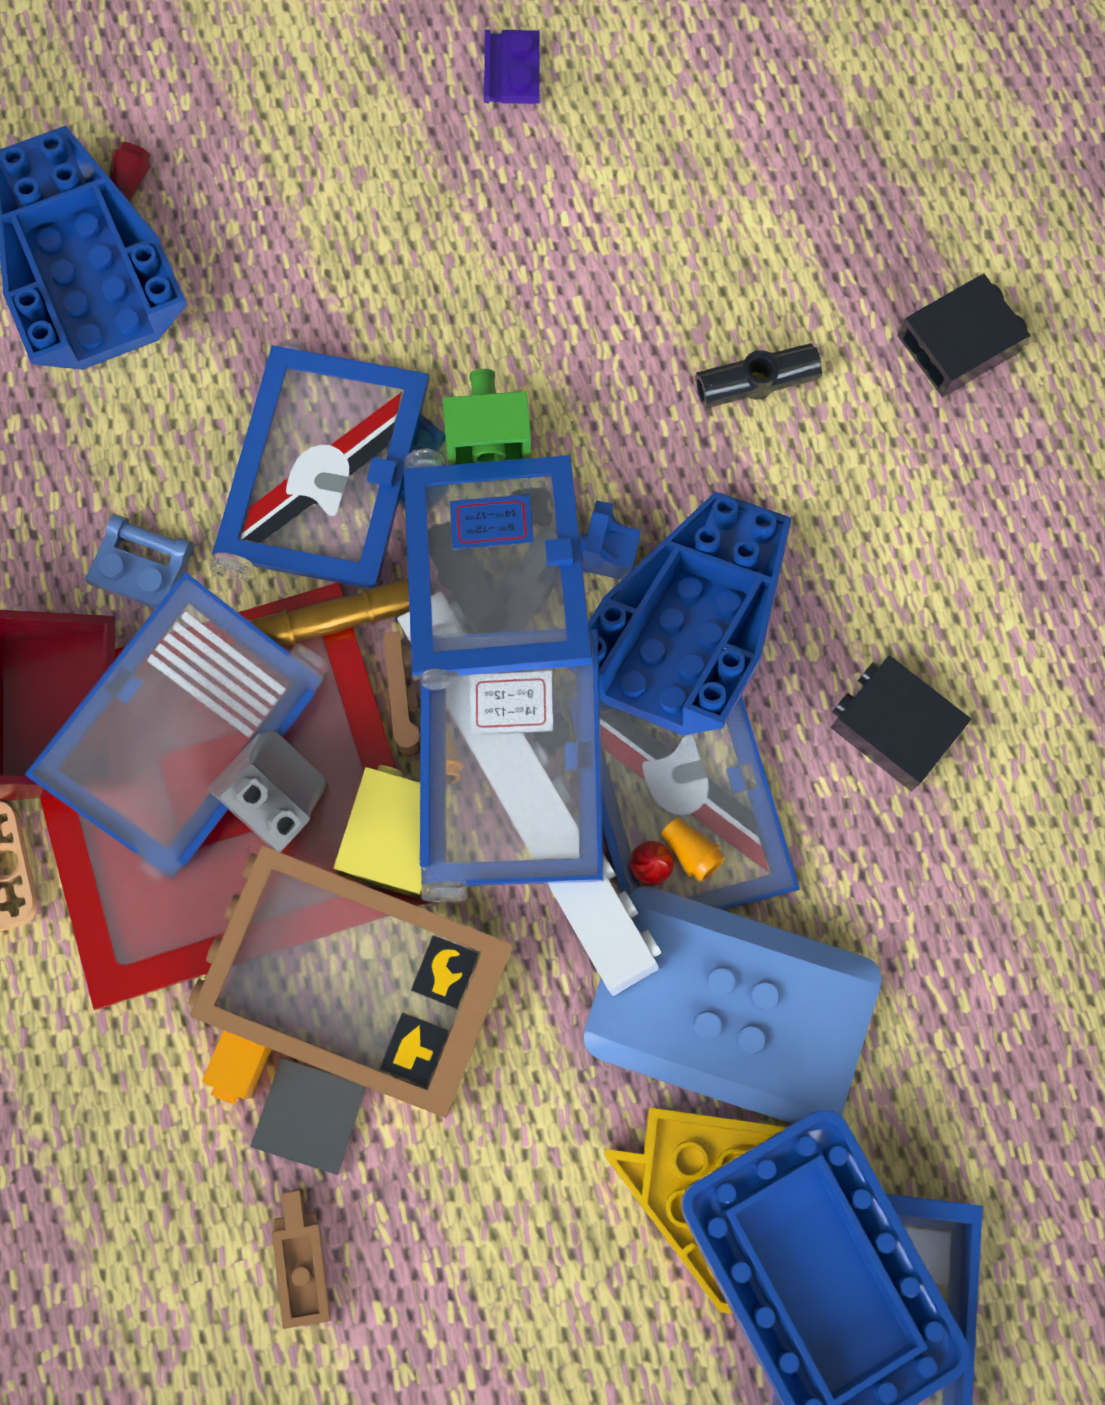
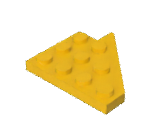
M648 1108L643 1154L605 1149L604 1157L717 1310L722 1313L733 1314L683 1217L681 1198L685 1189L692 1183L784 1130L785 1127Z

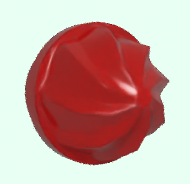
M643 842L633 850L630 856V870L633 876L643 884H661L669 878L673 871V855L660 842Z

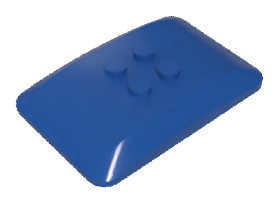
M831 1110L813 1112L695 1181L685 1189L681 1198L683 1217L781 1405H917L959 1378L967 1370L970 1363V1349L962 1331L847 1122L838 1113Z

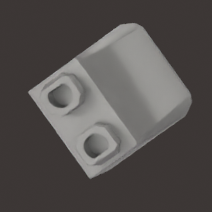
M267 731L258 734L206 789L270 848L280 853L310 821L311 811L323 794L326 781L324 776L277 732Z

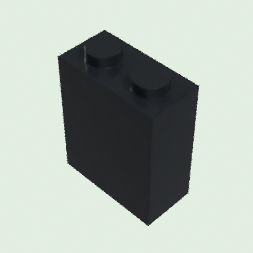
M985 273L907 316L897 334L942 398L1020 353L1031 336L1027 331L1024 320L1019 315L1014 314L1005 302L1000 288L992 284Z
M889 655L880 666L874 661L857 680L863 687L855 697L847 692L832 711L838 718L830 728L912 792L925 779L971 721V718Z

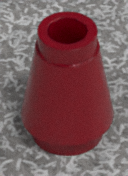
M120 142L118 149L112 151L109 178L130 202L151 167L148 162L150 154L138 145Z

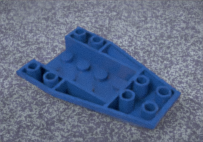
M66 125L0 149V264L3 295L30 362L33 365L83 370L158 341L184 310L187 303L155 232Z
M715 491L609 591L588 621L589 630L597 629L600 700L610 707L683 736L724 728L761 661L790 530L791 517ZM576 666L567 667L577 677Z

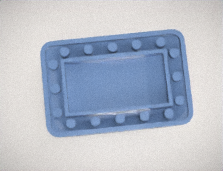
M644 886L632 891L628 896L635 906L638 915L631 919L640 934L648 929L659 947L661 954L654 957L660 969L614 996L608 991L602 978H600L583 1035L584 1044L588 1052L599 1060L791 1124L819 1110H831L842 1116L881 987L882 976L875 962L867 957L657 888Z

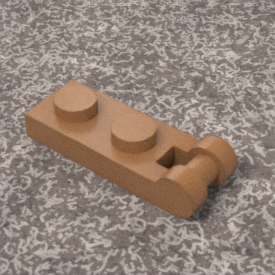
M400 631L383 633L393 735L398 751L404 756L411 757L420 751V733L418 728L411 723L410 711L418 710L415 685H407L406 670H412L411 644L403 645Z

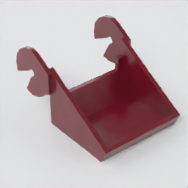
M0 610L1 802L55 797L24 774L115 660V616ZM114 697L58 768L60 772L89 793L113 792L117 787L116 697Z

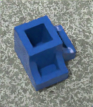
M596 500L588 533L581 532L579 538L581 558H583L582 570L622 580L633 570L641 530L620 524L614 517L613 504Z

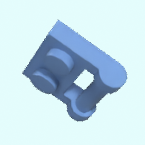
M114 514L108 522L106 536L85 580L92 586L156 608L181 577L193 551L194 544L183 538L174 540L132 525L127 518ZM122 539L170 555L171 559L168 566L118 549Z

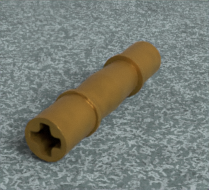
M404 579L370 589L362 588V593L325 600L291 612L283 609V612L250 620L249 622L281 647L297 646L296 641L334 634L370 622L372 626L375 625V622L406 614L409 612L408 580Z

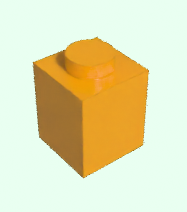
M223 1030L201 1082L212 1086L213 1089L210 1095L223 1101L236 1104L238 1098L251 1099L272 1049Z

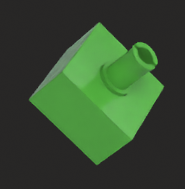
M477 369L469 374L472 395L442 397L448 465L531 458V431L527 391L496 393L495 372L490 369Z

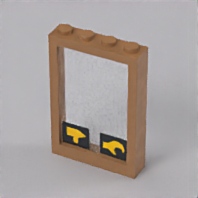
M263 845L258 854L252 852L242 873V877L246 878L247 882L241 896L234 894L225 912L224 919L230 921L223 938L217 936L209 949L206 961L212 964L205 981L198 979L190 994L188 1004L194 1007L189 1017L447 1118L514 945L301 860L279 853Z

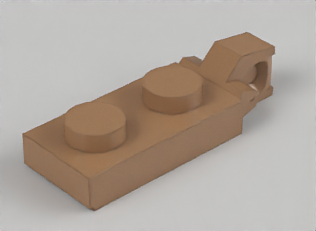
M303 1189L286 1191L281 1193L284 1217L274 1219L275 1230L272 1231L283 1329L332 1320L321 1226L318 1223L317 1212L306 1213Z

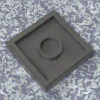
M280 1058L250 1147L338 1175L367 1087L343 1077Z

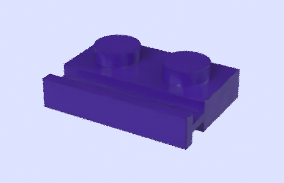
M485 29L484 103L539 104L540 30H502V33H491L490 30Z

